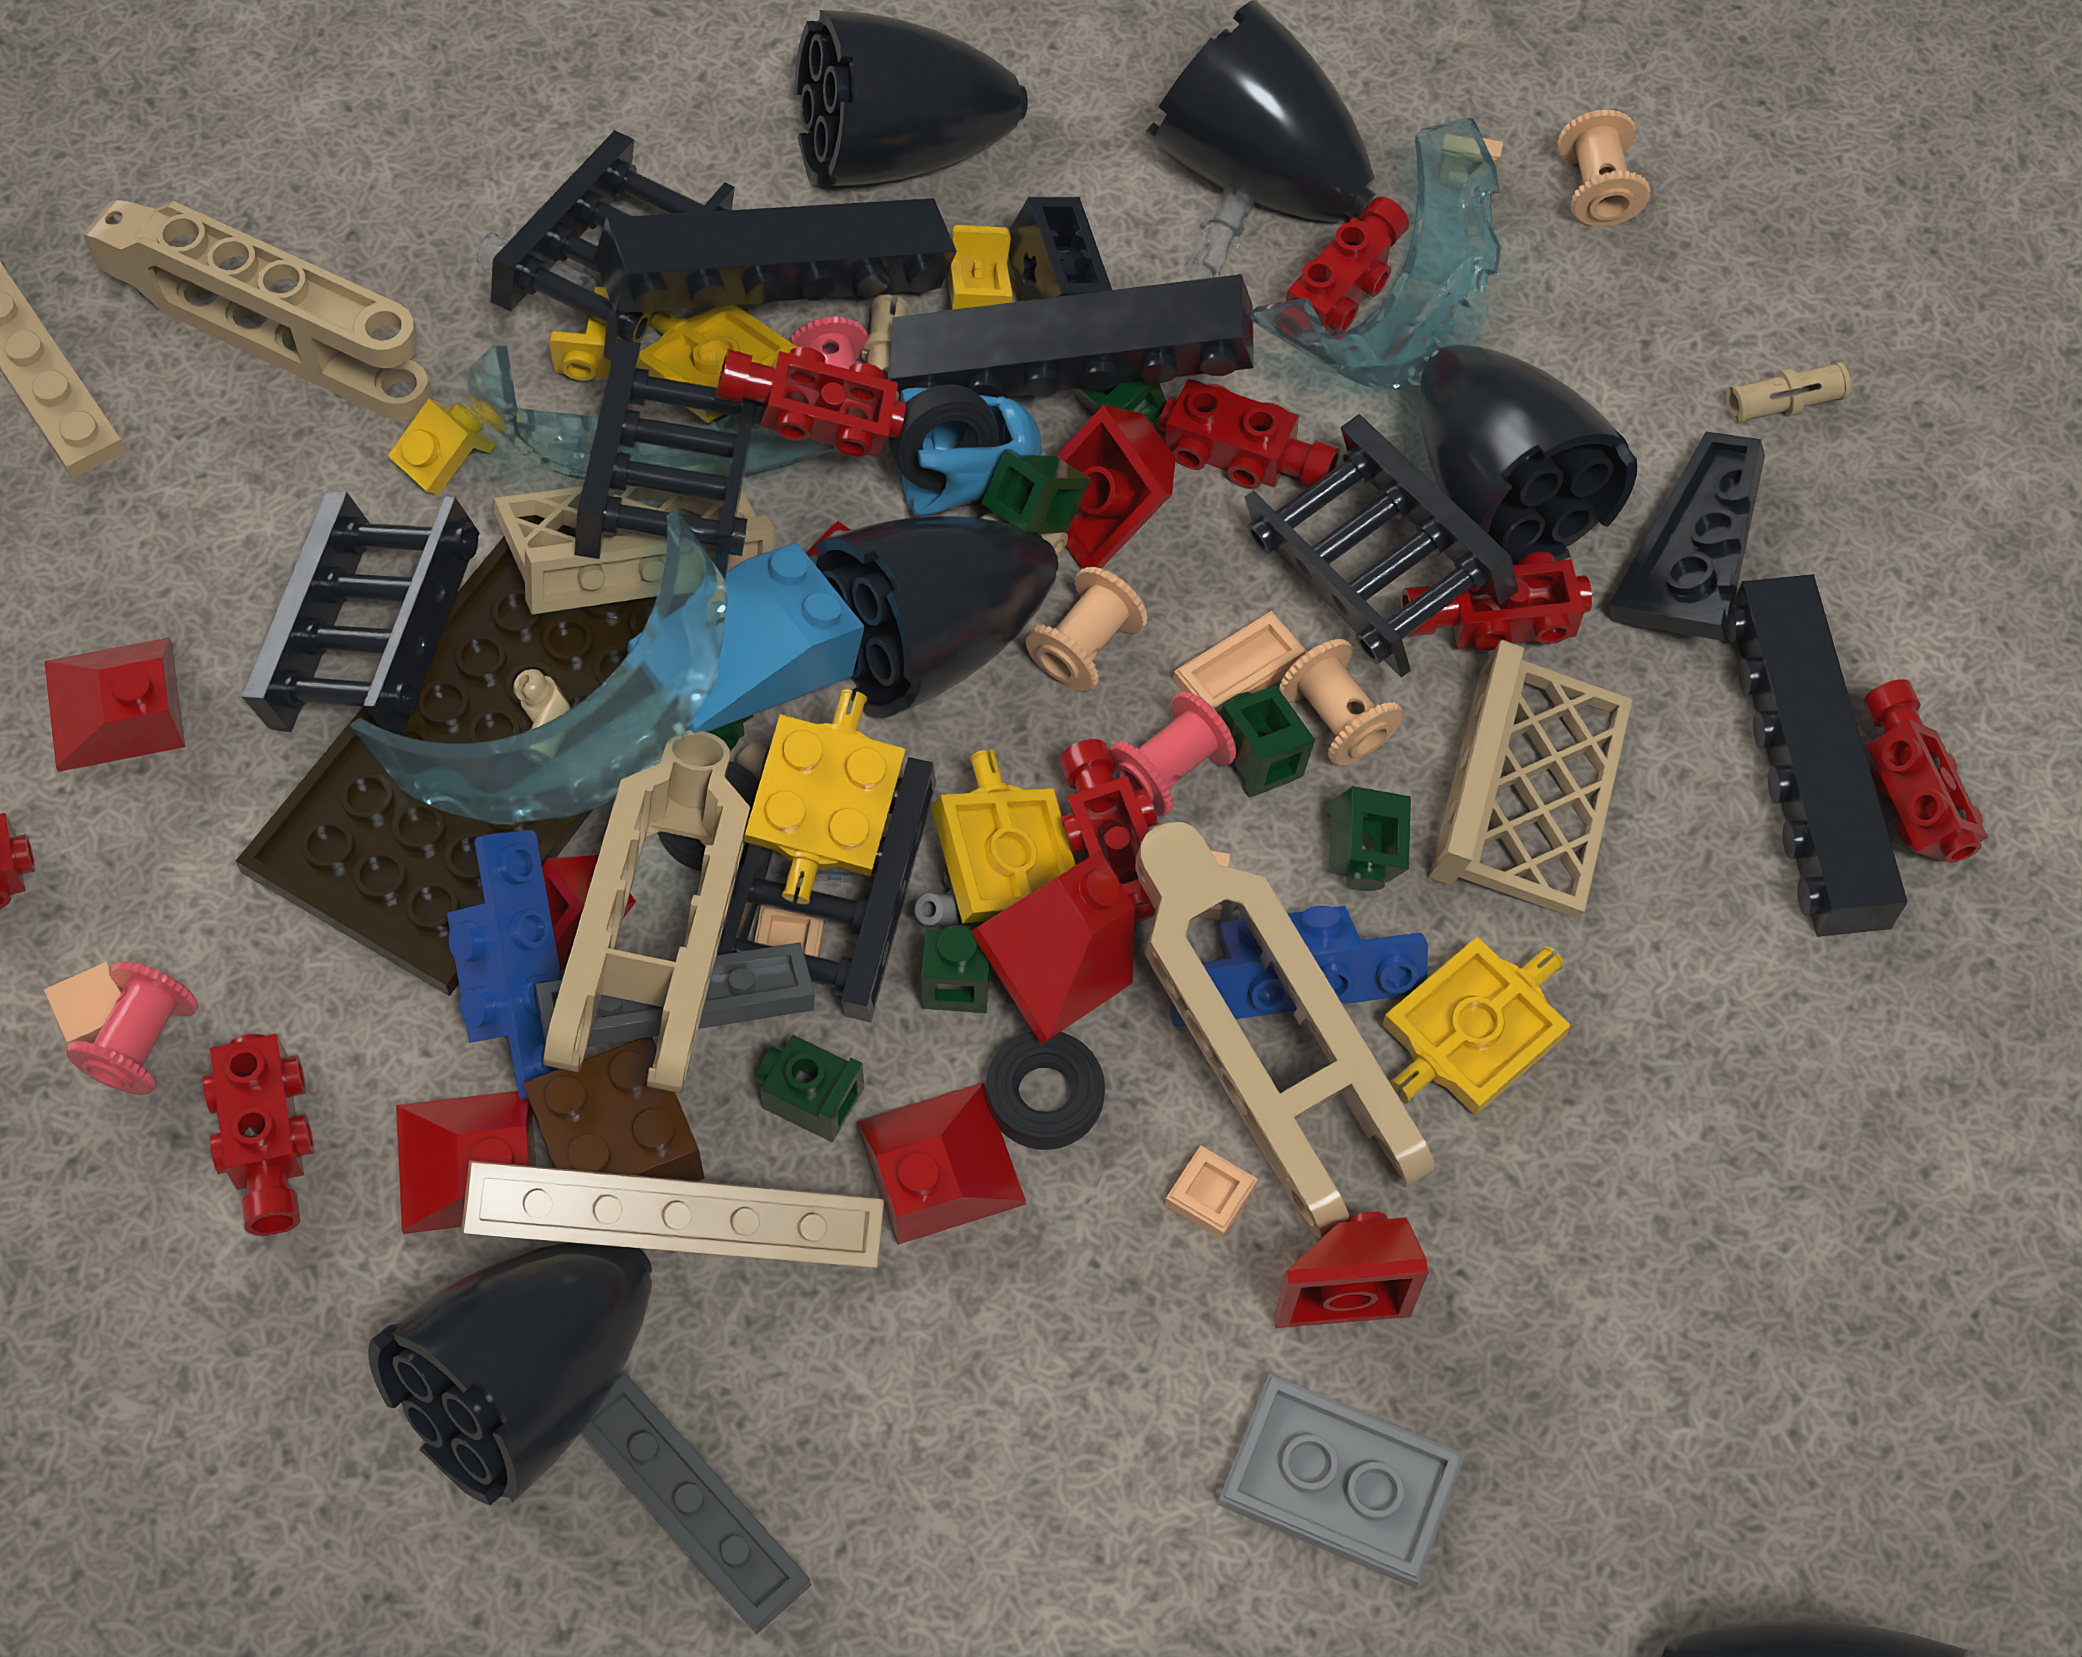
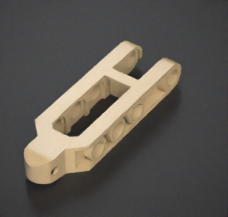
M111 201L83 233L93 261L107 274L135 286L163 314L391 419L403 420L415 417L426 401L432 399L431 385L427 373L423 367L410 360L418 348L414 319L409 310L397 302L175 201L157 208L128 201ZM114 215L122 216V220L118 223ZM182 234L197 235L195 241L184 247L172 241L175 237ZM240 256L248 259L243 266L234 270L219 268L222 262L231 257ZM290 279L298 282L295 288L286 293L269 291L272 285L281 280ZM203 291H211L218 294L212 303L205 306H196L189 303L196 294ZM259 313L267 317L266 321L256 328L246 329L238 326L240 320L250 314ZM383 326H394L400 329L395 337L388 340H377L371 337V334L376 329ZM293 339L298 352L287 348ZM406 381L416 386L414 391L405 397L395 398L386 394L387 389L397 382Z
M691 730L679 732L671 736L666 743L660 763L620 781L551 1018L543 1065L574 1072L580 1071L601 995L664 1007L653 1068H649L647 1087L682 1094L744 849V835L750 812V806L726 779L730 749L716 735L705 731L693 733ZM660 831L699 839L706 847L698 893L693 895L684 947H679L676 962L615 950L645 838Z
M1167 822L1148 832L1136 855L1135 868L1139 881L1156 910L1144 955L1292 1204L1310 1231L1316 1237L1321 1238L1338 1223L1347 1222L1349 1214L1340 1193L1296 1119L1339 1094H1342L1368 1139L1375 1136L1388 1160L1402 1177L1403 1181L1400 1183L1402 1187H1408L1435 1170L1434 1159L1424 1138L1267 879L1260 875L1219 865L1202 835L1193 826L1186 823ZM1218 904L1229 907L1231 912L1238 909L1263 951L1259 958L1264 967H1273L1296 1005L1297 1009L1293 1015L1299 1025L1306 1022L1331 1063L1282 1093H1279L1186 938L1190 920Z

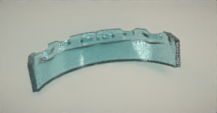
M1464 118L1425 127L1415 135L1418 193L1416 218L1410 248L1393 289L1382 305L1368 319L1351 330L1330 336L1320 322L1310 300L1307 298L1258 306L1249 314V318L1274 337L1344 377L1375 389L1397 390L1421 385L1423 369L1426 366L1427 360L1435 351L1456 344L1471 346L1489 309L1484 293L1488 276L1498 274L1501 250L1499 241L1492 229L1491 194L1500 193L1497 170L1477 124L1472 118Z
M493 344L467 371L468 391L474 409L487 424L532 462L555 473L584 481L599 417L517 407L507 346ZM727 415L717 422L697 427L737 434L740 416ZM753 425L744 478L804 462L833 450L834 446L809 439L803 441L788 440L779 436L775 430ZM638 442L635 448L624 447L623 453L632 455V461L729 477L732 458Z
M677 509L666 515L667 554L664 574L655 606L643 632L616 671L590 696L569 711L521 734L487 742L446 744L411 739L379 728L362 717L350 724L401 790L427 805L455 815L482 820L485 823L516 825V822L536 821L554 817L559 820L592 810L615 799L622 779L660 763L667 743H674L673 752L678 748L687 736L686 729L697 714L706 695H711L721 667L718 661L724 637L725 607L728 608V598L724 577Z

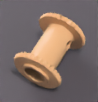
M1596 110L1585 113L1569 122L1561 131L1557 141L1558 151L1563 159H1567V162H1572L1573 165L1578 164L1580 166L1584 185L1579 186V189L1572 196L1571 210L1576 219L1587 225L1606 226L1623 223L1639 214L1646 207L1651 196L1650 186L1646 179L1642 178L1641 175H1636L1635 172L1630 173L1627 169L1624 152L1628 151V148L1632 146L1631 143L1635 141L1636 127L1631 118L1624 113L1615 110ZM1615 196L1610 201L1603 200L1606 197Z
M1086 567L1077 573L1074 584L1076 586L1075 589L1078 591L1077 595L1081 598L1057 627L1052 629L1049 625L1046 627L1043 624L1042 626L1037 624V626L1029 629L1025 640L1030 656L1042 671L1070 689L1080 692L1090 691L1097 685L1099 681L1098 670L1092 661L1119 629L1128 634L1139 633L1144 629L1148 619L1146 608L1137 593L1115 574L1097 567Z
M1344 639L1324 642L1304 654L1286 672L1279 687V690L1288 702L1293 703L1305 697L1336 736L1327 753L1328 758L1336 765H1348L1379 748L1397 730L1403 716V710L1398 703L1388 702L1375 706L1348 672L1346 667L1353 657L1354 651L1349 641Z

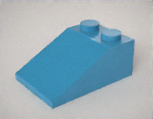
M795 542L744 560L727 572L725 580L717 579L630 640L627 650L686 729L691 730L693 733L700 731L709 732L852 677L865 626L800 545Z

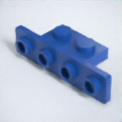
M533 830L477 837L475 848L485 903L447 913L450 928L449 947L455 958L461 992L460 1010L467 1026L469 1043L509 1036L518 1094L520 1099L524 1101L528 1100L524 1082L559 1069L543 1065L546 1043L537 1004L536 984L562 980L538 841Z
M1314 906L1302 912L1287 913L1342 1004L1406 996L1428 979V943L1423 933L1360 940L1346 906ZM1244 919L1219 923L1220 943L1225 959L1201 963L1234 1018L1241 1019L1296 1011V1005L1273 967L1265 968L1259 956L1263 951ZM1169 997L1170 1017L1175 1027L1186 1026Z

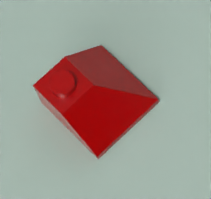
M1102 405L1056 455L1091 478L1067 532L1068 541L1066 546L1082 569L1086 567L1102 569L1172 496L1175 456L1145 414Z
M170 637L44 661L55 763L58 772L186 747Z
M1101 851L1096 852L971 931L1041 1044L1133 983L1135 906Z
M984 1083L857 1121V1126L881 1197L885 1199L884 1206L898 1245L1026 1205V1199L1001 1130L989 1110Z
M518 1091L396 1105L403 1234L462 1227L469 1161L536 1166L533 1113L529 1100H521Z
M1364 1212L1351 1216L1347 1222L1338 1223L1286 1271L1274 1312L1275 1328L1411 1317L1429 1271L1427 1259L1407 1217L1387 1219V1215L1382 1212Z

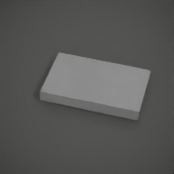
M1269 1374L1217 1505L1416 1589L1466 1454L1278 1376Z

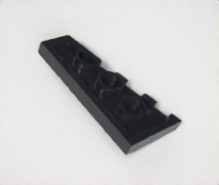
M1705 432L1608 605L1613 621L1726 642L1765 459L1761 439Z

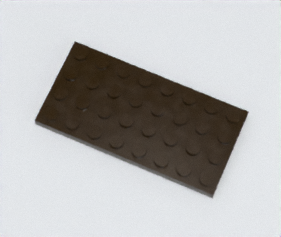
M537 515L519 517V519L537 525L545 519ZM562 525L557 530V532L576 538L575 528ZM503 536L457 592L421 687L417 710L410 716L402 740H391L366 708L362 707L236 859L240 872L450 996L459 985L455 958L449 947L450 928L447 913L485 903L475 848L476 838L489 834L533 830L537 836L542 866L548 858H557L653 733L649 707L664 698L628 652L629 641L702 590L531 614L525 600V581L506 538ZM529 669L539 670L544 676L551 677L557 683L572 711L571 720L553 759L547 764L535 762L522 752V747L533 722L522 707L521 700L515 696L513 685L517 676Z

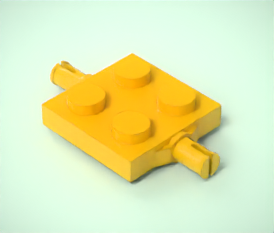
M737 305L715 306L703 314L689 317L688 319L680 318L670 310H659L650 320L649 324L663 335L658 341L640 351L639 368L650 370L649 376L717 387L727 349L752 355V362L773 367L779 351L790 353V350L797 346ZM688 408L707 423L724 415L723 413Z
M850 689L840 691V698L832 724H815L786 715H779L744 835V842L776 850L789 861H792L782 897L793 902L799 879L803 878L797 900L798 904H809L818 869L842 868L871 876L905 753V748L869 739L857 731L867 697L860 692H856L851 713L847 714L852 690Z
M990 749L988 752L987 750L978 751L969 758L973 766L978 789L970 793L942 794L931 805L962 923L986 922L1076 866L1067 833L1061 821L1062 816L1054 788L1025 790L1003 783L996 758L997 754L993 749Z
M1475 937L1385 1014L1382 1026L1410 1052L1414 1061L1399 1075L1389 1081L1396 1094L1400 1092L1399 1099L1401 1102L1407 1104L1413 1096L1433 1080L1437 1084L1446 1087L1476 1116L1567 1036L1571 1025L1547 1003L1540 988L1545 981L1564 967L1561 956L1557 953L1551 958L1554 949L1545 946L1526 965L1519 968L1517 965L1501 959L1479 937Z

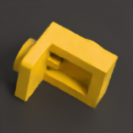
M955 225L952 228L951 239L957 253L947 273L952 310L1012 303L1013 296L1007 266L1011 240L1009 229L1006 227Z
M595 286V293L609 299L605 287ZM589 316L586 334L561 331L551 332L549 347L554 372L565 374L579 381H588L595 377L608 378L612 361L604 357L607 325Z
M428 399L387 456L424 490L438 495L443 491L473 448L490 454L497 443L481 430L486 424L485 420L468 406L456 401L450 407Z

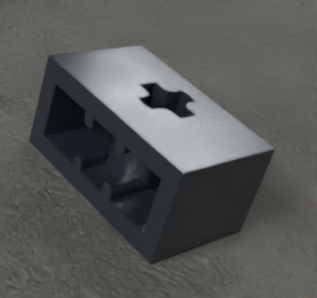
M1028 197L1009 229L1011 240L1008 257L1023 300L1028 301L1112 290L1080 197Z

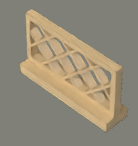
M730 467L699 470L697 472L729 477ZM627 485L626 491L615 490L613 495L614 497L622 498L623 505L677 513L682 508L702 515L701 518L720 521L724 501ZM583 486L494 498V514L525 581V600L531 614L702 590L718 579L713 578L717 549L715 545L618 530L617 535L605 534L600 559L574 555L575 537L557 532V530L562 525L576 529L577 511ZM743 490L741 491L737 517L748 519L742 556L730 554L727 572L744 560L774 550V526L767 515L757 516ZM655 499L664 502V504L660 508H655L638 501ZM537 515L545 519L537 525L516 517Z
M1501 640L1481 668L1428 878L1453 885L1458 877L1561 914L1580 918L1585 912L1633 699L1522 660L1523 647ZM1524 682L1545 689L1555 707L1534 716L1521 695ZM1590 705L1612 713L1609 730L1592 736L1576 710ZM1517 716L1520 723L1514 725L1515 717ZM1562 717L1578 741V744L1557 752L1541 725ZM1527 732L1543 759L1521 768L1508 745L1510 739ZM1603 744H1605L1604 753L1599 747ZM1585 753L1599 775L1597 782L1580 789L1564 762ZM1504 768L1508 775L1501 777L1502 769ZM1550 769L1566 796L1545 805L1528 778ZM1514 784L1531 812L1508 821L1495 798L1498 791ZM1591 796H1593L1592 805L1587 800ZM1573 805L1585 824L1586 831L1584 836L1568 843L1551 815ZM1491 821L1495 828L1487 831L1489 822ZM1537 821L1554 849L1532 859L1515 831ZM1501 838L1518 866L1504 872L1481 864L1480 859L1484 845ZM1581 849L1580 857L1578 859L1574 852ZM1561 859L1574 880L1571 895L1550 888L1538 868Z

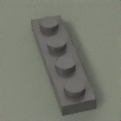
M801 942L717 955L698 1029L814 1010L815 993ZM562 980L536 984L537 1004L545 1043ZM601 995L587 1047L660 1035L664 1007Z
M626 1373L619 1377L604 1402L580 1435L757 1635L811 1586L810 1578Z

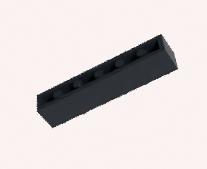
M929 198L607 217L594 258L614 313H653L669 309L696 307L708 309L715 306L750 303L763 305L777 301L804 299L817 301L831 297L858 295L870 297L877 294L912 291L924 293L941 288L957 250L935 199Z
M1242 274L893 317L890 380L898 383L897 392L900 397L901 391L907 388L929 389L940 385H960L973 390L978 395L996 398L1028 394L1045 397L1062 390L1087 387L1095 390H1105L1122 383L1140 381L1165 383L1173 380L1175 377L1200 374L1225 376L1235 370L1254 368L1253 304Z
M1811 574L1742 581L1734 600L1727 637L1731 643H1738L1742 658L1739 664L1740 686L1744 695H1752L1756 710L1753 719L1755 742L1759 749L1766 748L1771 765L1768 771L1769 794L1773 803H1781L1786 821L1782 831L1784 850L1789 859H1796L1801 876L1797 888L1801 912L1805 916L1812 917L1817 937L1892 929L1908 901L1815 576Z

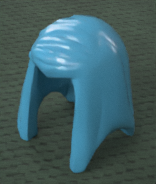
M907 388L902 390L901 402L906 403L912 397L928 388ZM981 396L990 407L997 421L999 443L996 447L954 448L961 442L965 434V426L956 421L945 422L932 429L926 435L923 442V450L918 451L917 459L920 467L940 471L945 474L946 487L943 491L926 490L912 484L901 473L903 493L906 495L907 505L909 508H912L914 516L944 512L964 504L983 500L1004 449H1012L1020 455H1041L1042 445L1039 426L1026 408L1005 397Z

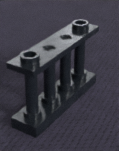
M616 130L602 142L495 255L492 263L490 301L511 312L527 294L533 295L538 291L607 325L604 357L611 361L616 340L621 339L639 343L647 331L650 320L658 311L653 313H614L609 299L549 270L558 260L563 262L569 258L600 273L594 258L598 246L580 237L588 228L595 229L597 226L603 228L607 217L631 216L610 206L618 196L624 197L628 194L668 214L732 210L735 186L724 182L704 205L636 173V166L632 164L634 139Z
M617 339L577 511L574 555L600 559L605 534L617 535L618 530L717 546L713 578L725 580L730 554L742 556L748 519L737 517L753 425L759 426L764 403L745 398L742 399L741 403L717 398V387L649 376L650 370L639 368L641 343ZM647 400L740 416L737 434L640 418L641 411L632 410L633 405L644 406ZM638 442L732 458L729 477L632 461V455L623 453L624 447L635 448ZM627 485L724 501L721 521L623 505L622 498L613 496L614 491H626Z
M1358 414L1340 427L1347 453L1343 455L1344 462L1276 512L1254 490L1244 497L1252 522L1247 525V529L1263 552L1270 554L1272 551H1275L1357 633L1356 639L1371 661L1377 665L1385 661L1402 678L1411 671L1402 641L1404 637L1470 589L1474 592L1482 589L1500 605L1518 592V586L1511 555L1364 417ZM1369 481L1379 490L1380 497L1312 547L1294 530L1296 526L1357 482L1364 485ZM1406 516L1416 526L1417 533L1349 583L1329 565L1393 517L1401 520ZM1444 552L1454 562L1455 570L1387 620H1384L1366 602L1430 553L1440 555Z
M325 492L241 696L269 729L292 732L300 710L306 703L360 706L366 708L391 740H402L410 716L417 710L421 687L468 563L474 557L478 548L480 532L457 498L444 496L432 527L372 524L367 520L348 492ZM368 548L423 551L413 577L355 574L361 557ZM347 599L403 602L393 629L334 626L341 607ZM327 650L383 654L372 682L314 678L322 655Z
M770 747L767 749L763 759L760 780L762 777V773L764 770V766L767 760ZM908 757L903 777L898 776L888 814H892L886 837H881L871 872L876 875L870 897L860 895L858 900L855 901L812 890L809 904H798L800 887H797L793 902L786 900L782 897L786 884L765 880L773 849L750 843L727 924L723 929L717 955L774 947L748 940L758 905L851 926V933L859 935L853 958L843 956L841 961L838 962L809 954H804L811 982L834 987V994L842 996L841 1002L846 1017L871 1023L936 787L933 762Z

